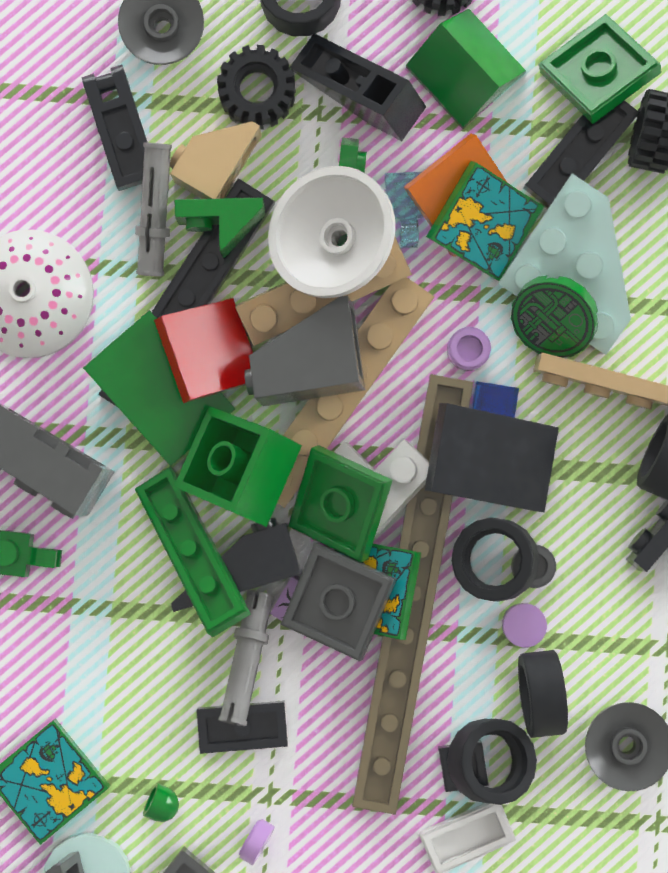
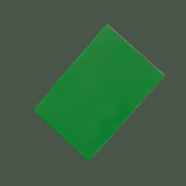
M148 310L82 368L162 458L172 466L190 450L209 406L229 414L235 410V407L222 393L183 403L154 322L157 318Z

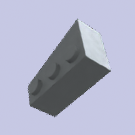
M0 404V471L4 470L16 479L13 484L33 496H37L40 493L51 500L52 504L50 506L72 519L75 516H89L115 471L7 406Z

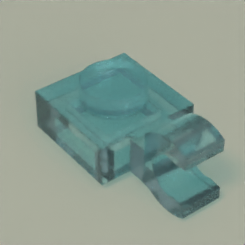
M422 172L385 173L384 176L385 192L392 204L395 219H399L400 248H418L419 228L417 218L424 217L403 187Z

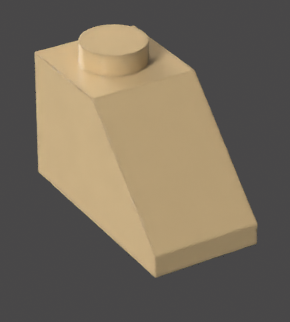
M251 121L192 136L187 146L181 144L170 160V167L172 168L170 175L174 183L201 199L225 198L262 137L260 125Z

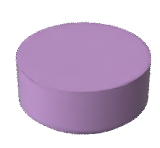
M464 327L457 330L447 344V355L450 362L456 368L464 371H473L480 368L486 363L491 353V343L488 336L482 330L475 327Z
M518 603L511 606L505 612L502 619V630L505 637L511 643L527 648L535 646L544 638L547 630V621L543 612L536 606L528 603Z
M264 819L258 820L239 852V858L253 866L270 839L275 826Z

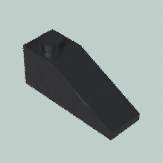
M317 34L311 36L290 66L294 73L359 118L400 141H403L426 108V105L408 79Z
M276 517L270 518L267 527L258 523L250 524L253 533L242 536L221 556L239 592L302 573L287 523L278 525ZM185 590L171 603L173 612L193 607V604Z

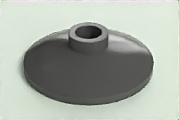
M123 0L118 14V29L124 45L135 57L149 64L168 65L183 60L195 50L203 35L204 15L198 0ZM167 21L171 26L167 32L159 33L155 30L157 23Z
M622 702L607 707L594 718L586 734L585 753L590 768L602 782L617 790L639 791L654 785L668 770L667 723L656 711L643 704ZM623 737H631L633 739L632 749L627 752L620 751V740Z

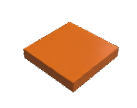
M469 134L403 187L430 227L434 224L470 161L478 163L506 181L475 134ZM448 251L451 256L456 257V255Z

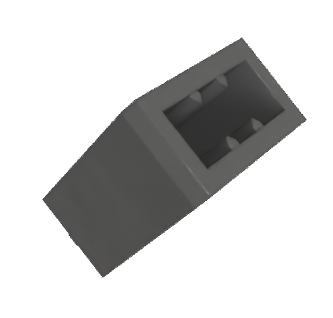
M349 296L338 297L250 354L251 369L245 370L247 392L249 395H254V398L262 406L364 391L365 383L355 308Z

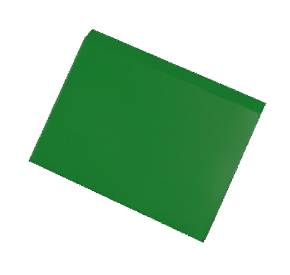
M470 9L440 23L406 64V68L462 129L526 73L522 65Z

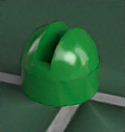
M156 783L146 802L143 816L157 822H166L173 819L179 809V801L175 792L166 786Z

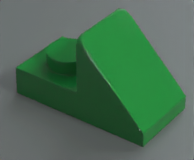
M263 198L174 200L175 219L179 225H186L187 231L206 232L212 230V225H219V245L222 258H225L265 216Z

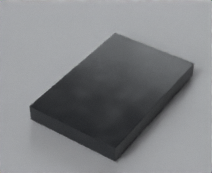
M439 403L424 491L545 513L559 427L454 404Z

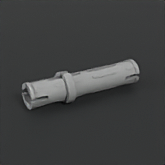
M144 142L140 225L135 226V235L139 236L136 274L164 276L165 238L170 237V228L166 227L172 145Z
M247 590L246 605L251 615L242 619L240 628H235L234 637L237 639L221 715L218 719L221 722L233 725L237 723L238 726H247L246 720L262 647L267 645L269 640L266 629L272 602L274 601L273 595L259 591L258 595L255 590Z

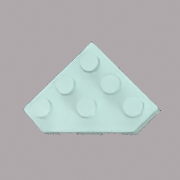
M571 174L498 284L516 296L526 283L539 276L548 275L547 278L556 279L559 276L567 277L582 285L593 297L598 309L596 314L598 318L597 332L589 344L607 355L631 320L609 197L579 177Z

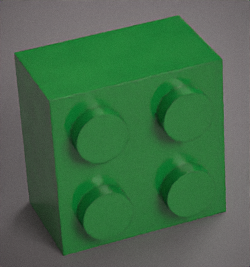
M209 406L174 487L267 527L302 445L269 428Z

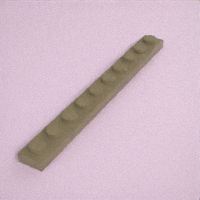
M430 374L416 448L428 461H430L439 403H449L469 408L473 382ZM425 485L406 505L398 547L421 552L406 640L382 636L352 807L396 815L453 499L451 495L424 491Z

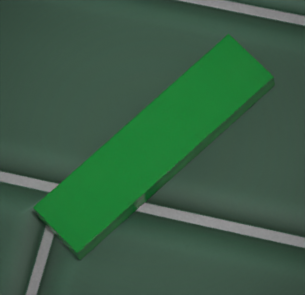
M170 466L136 487L135 491L207 634L215 637L251 615L189 494L174 487L178 473Z

